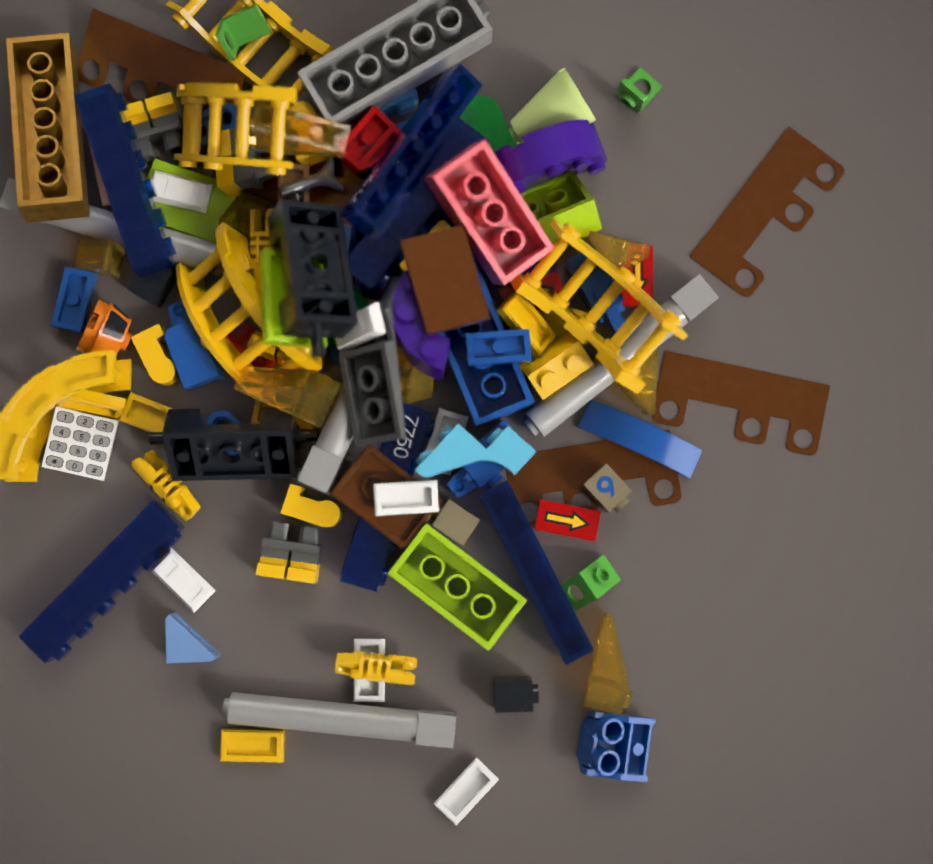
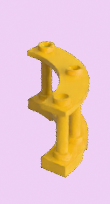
M170 0L165 4L174 13L171 19L183 30L190 29L223 62L238 68L246 75L244 80L251 86L272 87L299 55L303 56L307 53L312 57V61L315 62L334 50L329 44L320 40L306 29L299 32L290 24L292 22L291 17L272 1L267 4L264 0H238L223 18L257 4L271 28V33L249 42L236 56L235 60L230 62L215 36L220 21L207 33L193 18L207 0H190L184 8ZM278 32H281L290 40V47L267 74L260 79L247 69L245 65L273 33L278 34ZM300 78L290 87L297 89V98L305 90ZM289 103V109H286L285 117L289 114L293 103Z
M185 83V86L184 84L176 85V98H181V104H184L182 154H174L173 160H179L178 166L197 168V162H204V169L223 170V164L266 167V174L286 175V169H293V162H283L286 109H289V103H297L296 88L253 85L252 92L240 91V87L237 84ZM226 99L234 100V105H237L235 158L220 157L222 106L226 105ZM254 101L270 102L269 107L273 108L270 160L248 159L250 106H254ZM210 104L207 156L200 155L203 105Z
M553 219L550 225L559 236L553 244L554 249L539 261L531 273L527 272L525 275L520 273L509 282L517 293L528 299L545 313L549 314L553 310L557 316L566 322L563 326L582 344L586 345L589 342L598 351L595 357L617 382L639 394L646 385L638 375L641 371L639 367L669 332H672L682 340L688 336L679 326L682 320L669 309L665 311L634 282L637 277L624 266L618 269L598 251L579 238L581 233L568 222L563 226ZM570 244L587 258L559 293L555 292L552 295L541 287V279ZM598 265L615 281L588 314L579 317L568 308L570 304L569 299ZM625 288L640 304L613 337L605 340L595 331L597 327L596 322ZM650 312L660 324L630 359H624L619 354L622 350V344Z
M222 222L215 229L216 249L194 270L181 262L176 265L177 286L183 305L200 336L203 347L211 352L220 365L242 387L250 392L255 400L262 401L270 407H275L277 405L276 385L298 367L306 369L313 375L322 369V357H312L311 348L277 345L290 358L266 377L250 363L271 345L263 344L262 337H260L240 354L228 339L227 335L249 316L262 329L261 284H256L251 274L255 267L249 252L248 238ZM221 262L224 268L223 277L206 291L204 277ZM232 286L241 301V306L219 325L210 305Z
M113 350L80 354L56 366L48 367L22 386L0 413V480H5V482H37L40 461L48 441L56 404L83 389L103 394L131 390L132 360H116V352Z

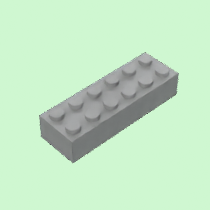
M419 0L309 64L297 73L303 87L334 136L361 120L374 105L379 109L491 44L493 29L475 0Z

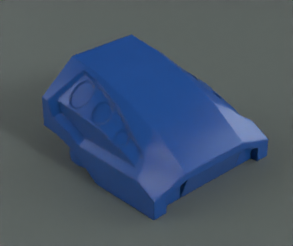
M589 710L580 728L577 750L580 772L588 776L648 782V775H646L652 725H655L656 719Z

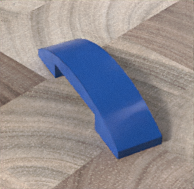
M594 400L589 401L577 427L603 440H609L661 464V466L689 479L703 451L656 426Z

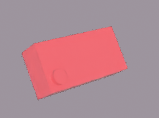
M486 140L473 143L424 178L454 226H464L470 250L493 285L507 284L554 249V246Z

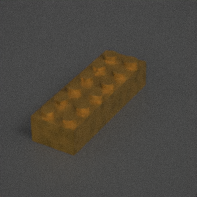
M60 33L6 38L17 207L26 223L90 217L77 58L70 34Z

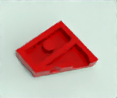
M374 105L332 152L356 174L412 154L418 147Z

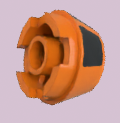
M98 299L76 350L85 354L113 350L117 356L119 349L125 351L132 334L127 331L132 319L113 302L108 304Z

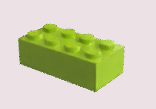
M428 523L423 526L388 573L488 651L527 601L520 593Z

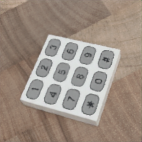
M56 406L41 467L104 481L119 420Z

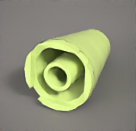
M563 68L511 119L512 128L509 131L518 146L524 143L522 136L539 129L572 120H588L589 124H591L596 119L570 75Z

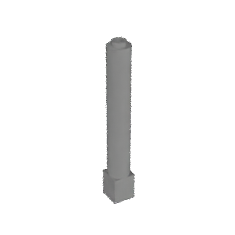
M8 178L0 200V208L8 214L23 218L17 207L16 180ZM89 205L90 217L37 222L40 224L47 223L154 256L159 251L161 259L177 264L181 262L185 266L194 269L216 249V243L151 223L148 230L139 232L136 230V225L143 221ZM148 223L140 224L137 227L138 230L146 229ZM150 231H152L154 238L147 241V236L143 235L141 236L142 241H145V243H142L139 239L140 235L142 233H147L150 239L152 238ZM153 241L156 242L158 250H156L155 245L153 244L149 250L144 252V250L147 249L153 243ZM220 262L209 273L215 274L217 269L222 270V263Z
M399 273L398 277L391 276L379 302L380 310L392 308L394 292L403 274ZM344 382L315 446L312 447L297 480L327 495L330 494L329 492L333 488L344 463L343 459L353 439Z
M699 274L673 294L661 307L665 311L669 309L682 320V323L679 325L682 328L712 305L719 297ZM651 313L642 320L622 344V350L619 354L624 359H630L660 324ZM669 332L658 346L670 338L673 333ZM596 357L592 359L594 363L592 367L546 399L538 402L525 413L527 420L524 421V424L534 436L540 434L542 437L548 435L616 381Z
M232 692L230 698L224 699L222 716L227 717L228 724L416 742L415 745L453 748L457 712L409 710Z

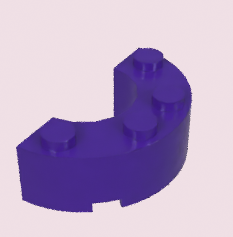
M588 120L566 121L539 129L522 136L524 143L512 149L507 144L494 152L520 194L526 191V186L546 175L548 178L562 174L565 169L574 168L576 175L588 172L589 175H594L605 170L607 156L594 123L589 124Z
M406 270L396 286L392 301L395 340L398 347L407 357V360L416 369L427 376L442 380L449 353L450 339L439 334L426 336L408 270Z

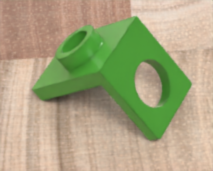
M255 4L222 18L215 36L231 62L235 60L239 46L270 34L271 28L260 8Z
M640 67L629 80L624 77L620 81L616 95L623 105L639 114L662 89V85ZM644 80L649 84L650 92L645 95L633 84L636 81Z
M602 555L581 572L562 582L558 587L572 608L577 611L600 598L621 579L607 558ZM571 585L577 586L582 591V600L574 597L571 592Z

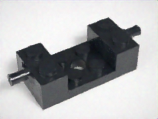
M294 194L290 197V200H281L267 217L271 247H282L288 295L279 304L282 335L309 338L312 357H323L326 355L323 338H343L358 324L341 206L304 202L302 194ZM311 258H316L322 263L324 270L316 269L311 263Z
M294 406L262 407L259 424L202 425L199 408L168 409L163 432H149L148 440L149 445H165L172 481L297 478L300 441H317L319 431L318 428L300 429L295 419ZM225 450H235L239 454L229 455Z

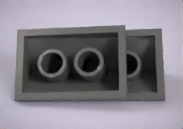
M392 308L381 310L385 334L354 349L339 352L355 447L406 438Z

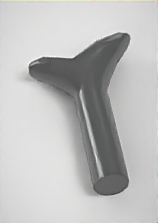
M329 157L326 164L316 174L279 186L278 193L281 199L318 186L330 187L339 192H342L344 187L334 176V159Z

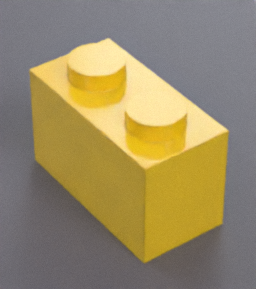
M568 330L556 337L540 356L533 357L531 355V362L519 363L524 377L542 400L594 365L580 341Z

